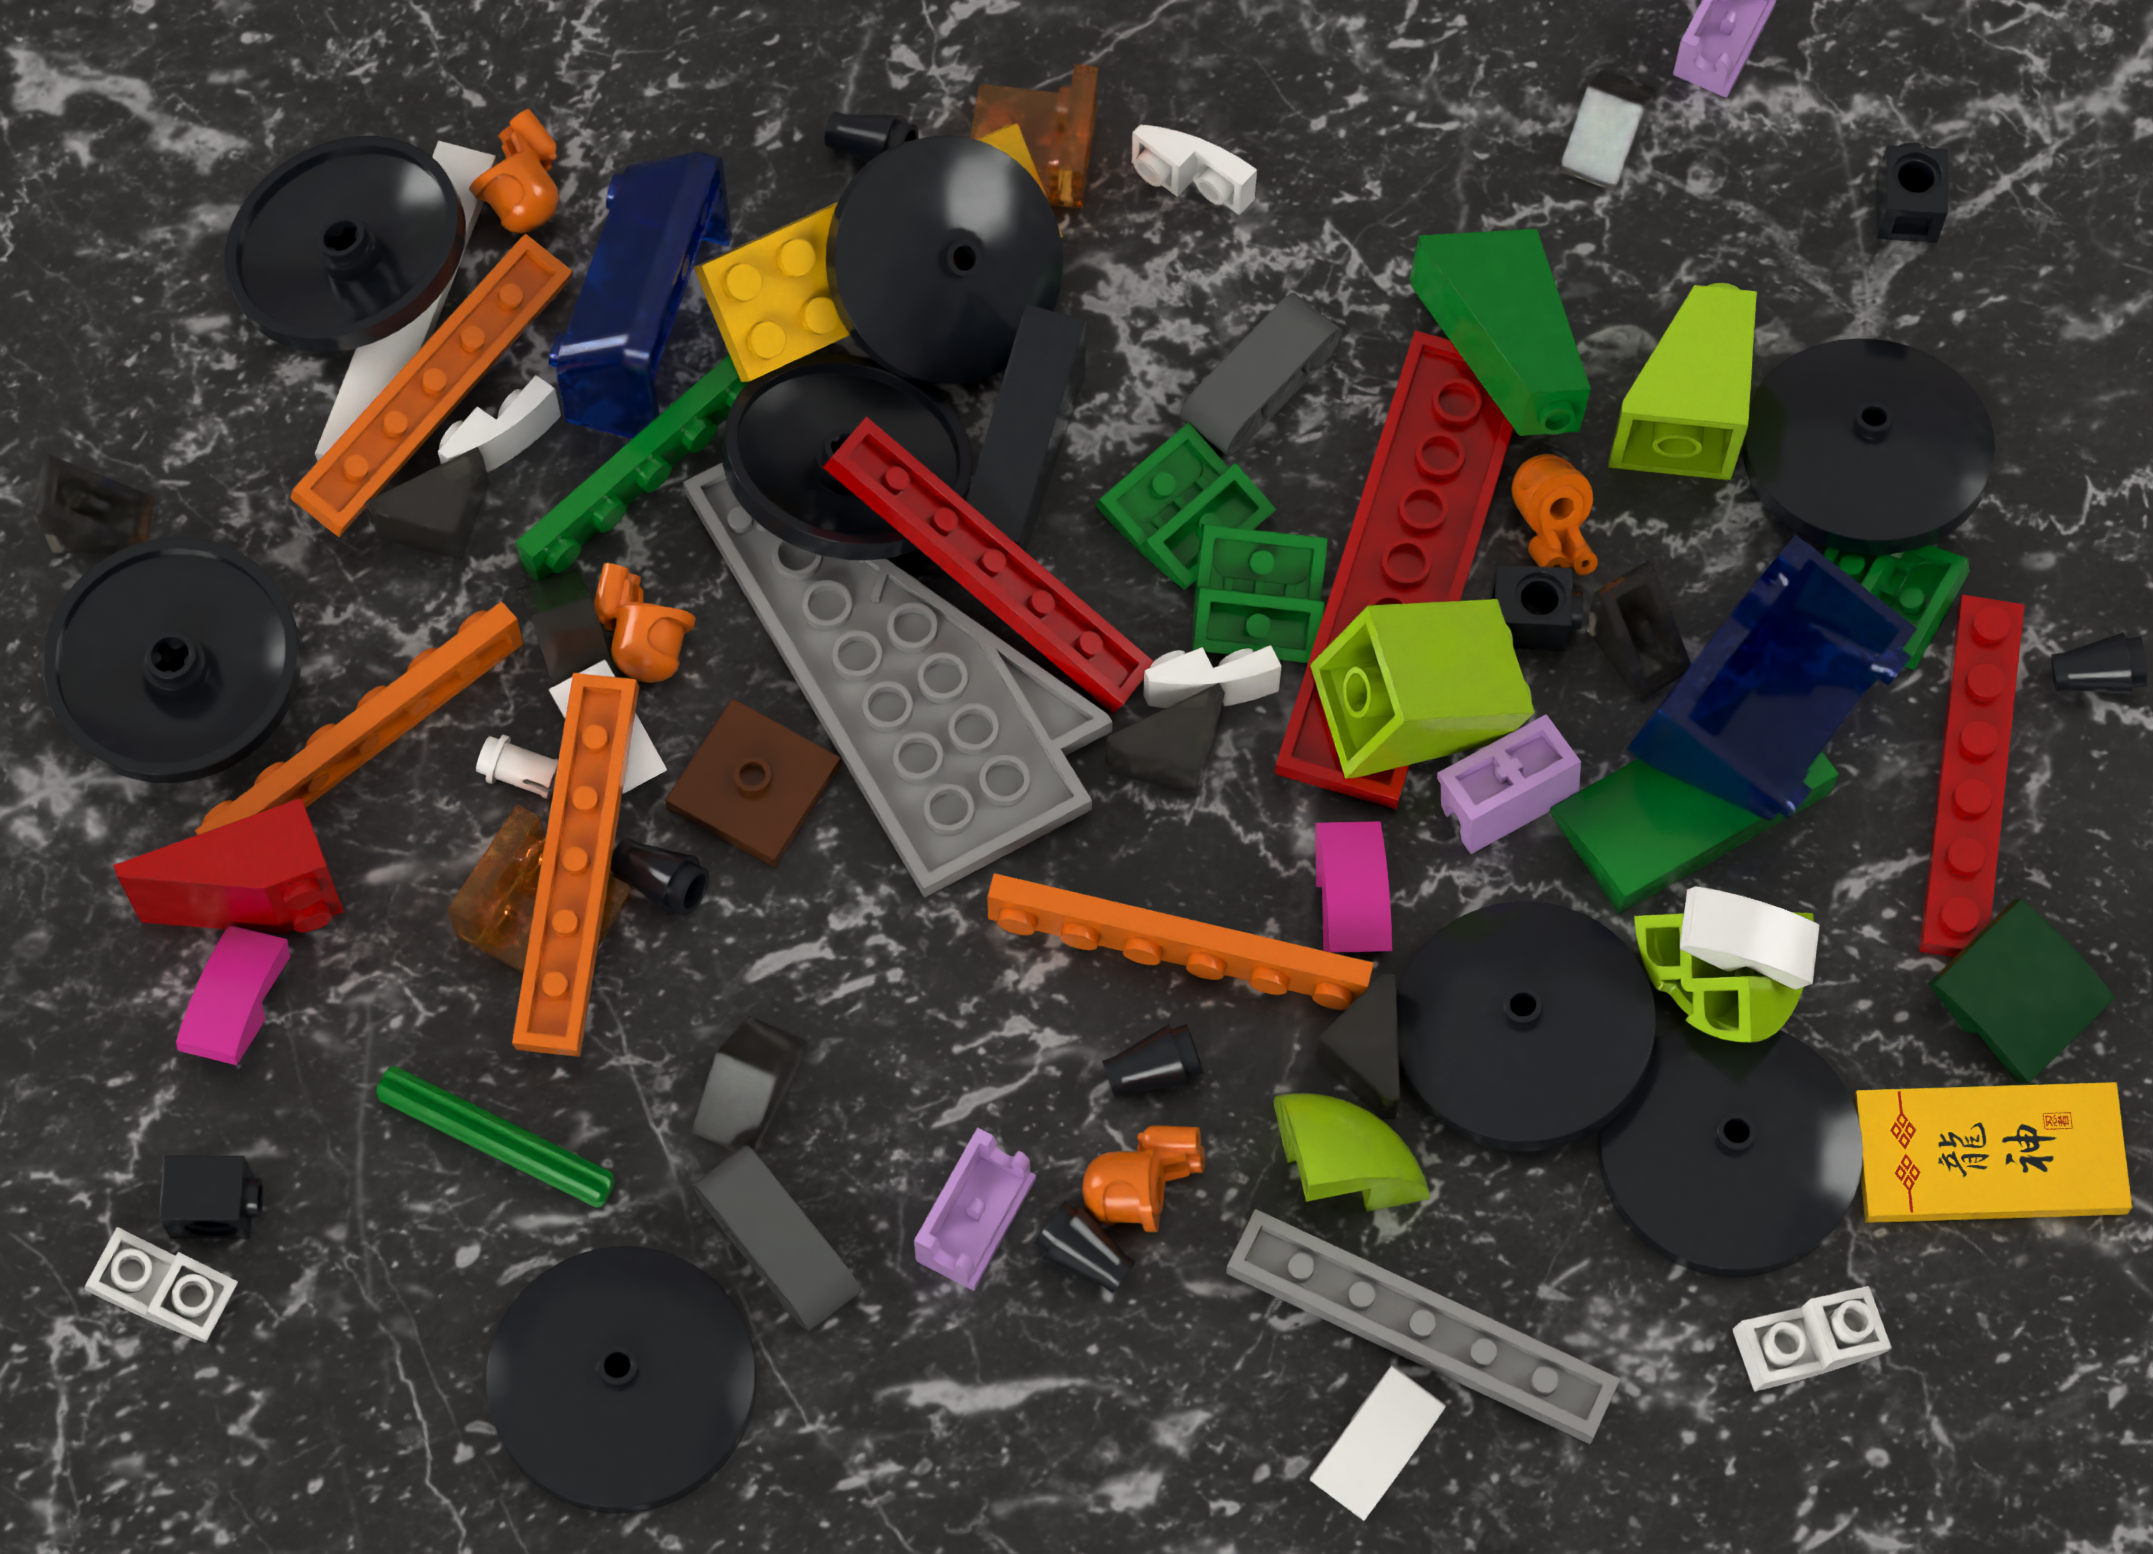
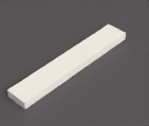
M438 141L432 157L441 165L450 178L461 199L465 213L466 237L460 259L461 262L484 203L481 199H475L469 187L482 173L496 166L497 160L495 155ZM460 262L447 287L418 318L384 339L356 348L315 451L317 461L322 458L432 337Z

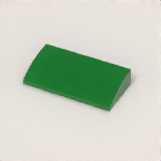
M1761 688L1550 808L1549 813L1620 915L1831 794L1839 773L1791 714Z

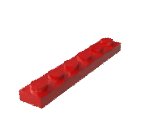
M867 416L824 465L823 468L1112 714L1124 705L1144 679V671L1149 669L1154 662L1151 658Z
M1962 595L1958 603L1919 952L1955 957L1991 922L2025 604Z

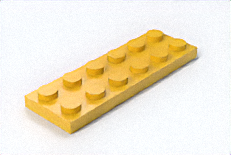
M1018 123L1007 125L976 139L1000 149L1015 159L1030 173L1046 196ZM838 202L693 267L741 382L752 381L850 335L835 309L826 271L828 231ZM954 253L953 261L957 267L958 258L957 254Z

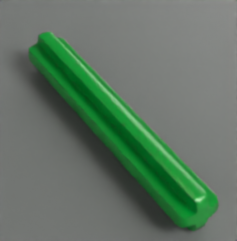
M397 1066L389 1067L378 1083L376 1093L381 1102L594 1207H602L614 1189L616 1181L612 1172Z

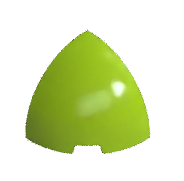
M1792 912L1813 921V913ZM1684 913L1634 916L1639 951L1652 983L1657 990L1670 994L1679 1007L1688 1014L1685 1020L1693 1027L1720 1039L1735 1042H1759L1777 1033L1792 1015L1804 987L1794 990L1747 966L1727 972L1679 949Z
M1291 1093L1274 1097L1273 1103L1287 1163L1297 1161L1306 1202L1361 1191L1366 1212L1430 1199V1191L1426 1179L1409 1147L1392 1128L1371 1112L1353 1103L1326 1095Z

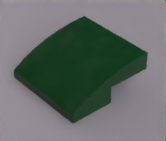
M2014 899L1928 983L1964 1032L1979 1033L2015 1082L2030 1083L2116 998L2080 954L2045 919L2021 899Z

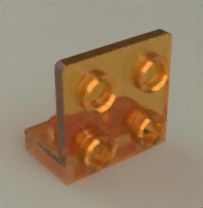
M1074 64L1071 87L1060 86L1059 93L986 84L980 85L978 88L970 138L978 139L1002 127L1018 123L1050 205L1083 207L1098 106V66Z
M517 804L447 911L456 937L524 973L545 836L539 816ZM610 874L598 947L632 895L628 884Z

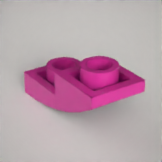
M1381 822L1315 823L1316 887H1322L1323 951L1330 953L1392 951L1389 880Z
M228 925L212 952L190 999L176 1040L178 1051L233 1065L239 1063L266 1020L262 1001L290 959L287 939Z

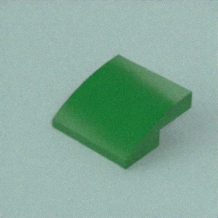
M1189 422L1094 504L1140 553L1184 590L1196 580L1201 524L1254 530L1276 510L1236 463L1229 468Z
M1201 524L1194 595L1192 650L1203 647L1205 652L1231 654L1246 648H1250L1255 652L1271 645L1278 660L1308 663L1323 618L1325 601H1321L1328 538Z
M1932 545L1911 551L1882 555L1851 553L1828 547L1796 602L1797 610L1840 637L1887 660L1915 670L1970 572L1968 558Z

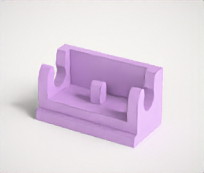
M1702 0L1680 42L1673 75L1728 98L1775 7L1776 0Z
M1546 714L1438 772L1437 779L1441 784V805L1446 817L1454 813L1456 814L1461 825V841L1470 854H1473L1550 811L1551 807L1578 793L1580 788L1581 761Z
M978 1127L914 1239L916 1262L973 1291L977 1287L1036 1180V1175L1030 1172V1160L1023 1152L1017 1151L1014 1157L1007 1155L996 1147L997 1141L993 1135Z

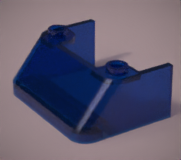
M694 151L629 164L623 175L617 173L613 175L606 197V208L610 210L566 333L557 332L549 354V368L557 370V383L566 422L633 439L660 415L654 378L702 240L729 247L733 237L723 159L719 156Z

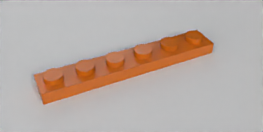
M524 234L292 489L290 499L336 536L340 537L567 285L573 271L527 234Z
M502 601L489 611L481 610L472 614L461 624L457 635L438 649L429 648L417 655L409 664L405 674L387 687L381 685L370 690L359 701L354 712L338 724L330 723L318 729L308 739L305 748L287 762H276L267 767L256 778L254 786L234 801L227 800L221 802L211 809L203 819L202 825L195 830L196 835L302 798L305 808L521 647L524 643L518 619Z
M573 673L512 1040L516 1050L574 1057L581 1056L639 693V685L636 679Z
M993 874L987 896L988 919L997 921L998 926L1008 932L1018 935H1032L1035 931L1060 936V940L1063 943L1082 950H1094L1098 945L1123 951V955L1126 958L1146 965H1157L1161 960L1186 966V970L1189 973L1204 979L1219 980L1225 975L1247 980L1251 987L1267 994L1282 995L1287 990L1312 996V999L1317 1004L1331 1009L1345 1010L1349 1009L1351 1005L1361 1008L1365 1006L1373 962L1000 874Z

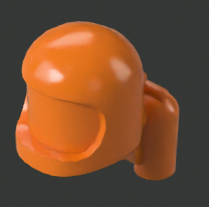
M529 108L516 115L509 122L510 126L498 135L503 143L502 149L506 159L482 173L469 187L475 199H481L491 205L502 220L501 225L506 230L518 234L532 232L542 227L553 217L559 204L558 189L548 174V171L552 168L551 164L557 157L555 153L556 143Z
M1542 454L1531 457L1517 470L1511 488L1514 504L1530 527L1537 533L1529 542V554L1539 567H1572L1577 574L1588 575L1597 567L1598 559L1581 535L1579 527L1584 523L1592 509L1593 491L1591 485L1580 471L1576 470L1570 462L1561 456Z
M604 563L593 602V611L597 616V620L604 625L605 630L614 631L611 656L616 668L628 678L636 679L639 682L655 683L670 678L678 670L680 664L678 659L683 637L694 629L696 617L685 610L644 603L643 589L640 587L641 577L628 573L629 569L626 567Z
M1153 1125L1137 1135L1139 1143L1137 1151L1107 1152L1096 1157L1088 1165L1083 1177L1082 1194L1087 1211L1102 1225L1142 1223L1145 1232H1158L1160 1214L1164 1204L1166 1181L1187 1177L1190 1173H1204L1206 1156L1205 1148L1201 1146L1199 1127Z

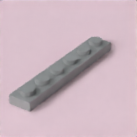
M1257 1209L1254 1210L1227 1265L1226 1274L1590 1445L1620 1381L1618 1377Z

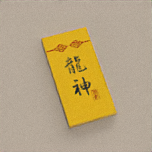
M2117 1082L1856 1090L1853 1096V1103L1859 1117L1862 1134L1863 1164L1860 1177L1865 1223L2127 1215L2132 1209Z

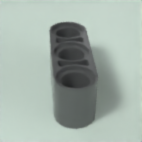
M1289 294L1197 386L1181 410V420L1186 424L1189 422L1202 437L1225 455L1233 456L1255 436L1327 361L1341 340L1342 329L1297 294Z
M743 1146L692 1185L699 1200L712 1218L805 1332L811 1331L861 1293L860 1286L848 1267L749 1146Z

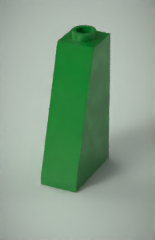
M1521 229L1419 235L1409 277L1411 287L1518 435H1556L1579 432L1591 388L1538 230Z

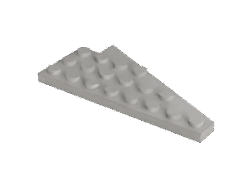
M723 462L683 482L684 491L924 898L1092 810V800L1065 756L1112 732V720L1107 713L888 559L863 561L831 558L800 549L773 535L755 521L738 502L726 479Z

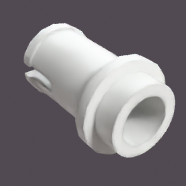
M502 735L500 739L489 736L480 752L476 772L486 775V782L494 784L498 779L549 799L554 791L559 759H551L510 744L511 739L507 735Z

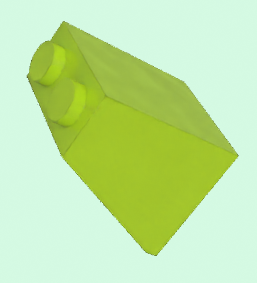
M1727 283L1693 286L1622 402L1609 454L1608 468L1723 480L1732 479L1749 421L1757 291L1740 290L1738 287Z
M1498 599L1369 605L1310 664L1345 779L1358 778L1488 746L1516 731L1535 713L1532 705L1531 691L1528 684L1524 681L1513 647L1512 633L1505 623Z

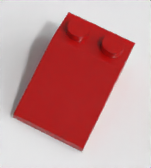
M302 798L113 865L117 878L141 923L226 929L228 925L262 933L285 934L294 930L305 933L324 927L331 921L332 916L344 912Z

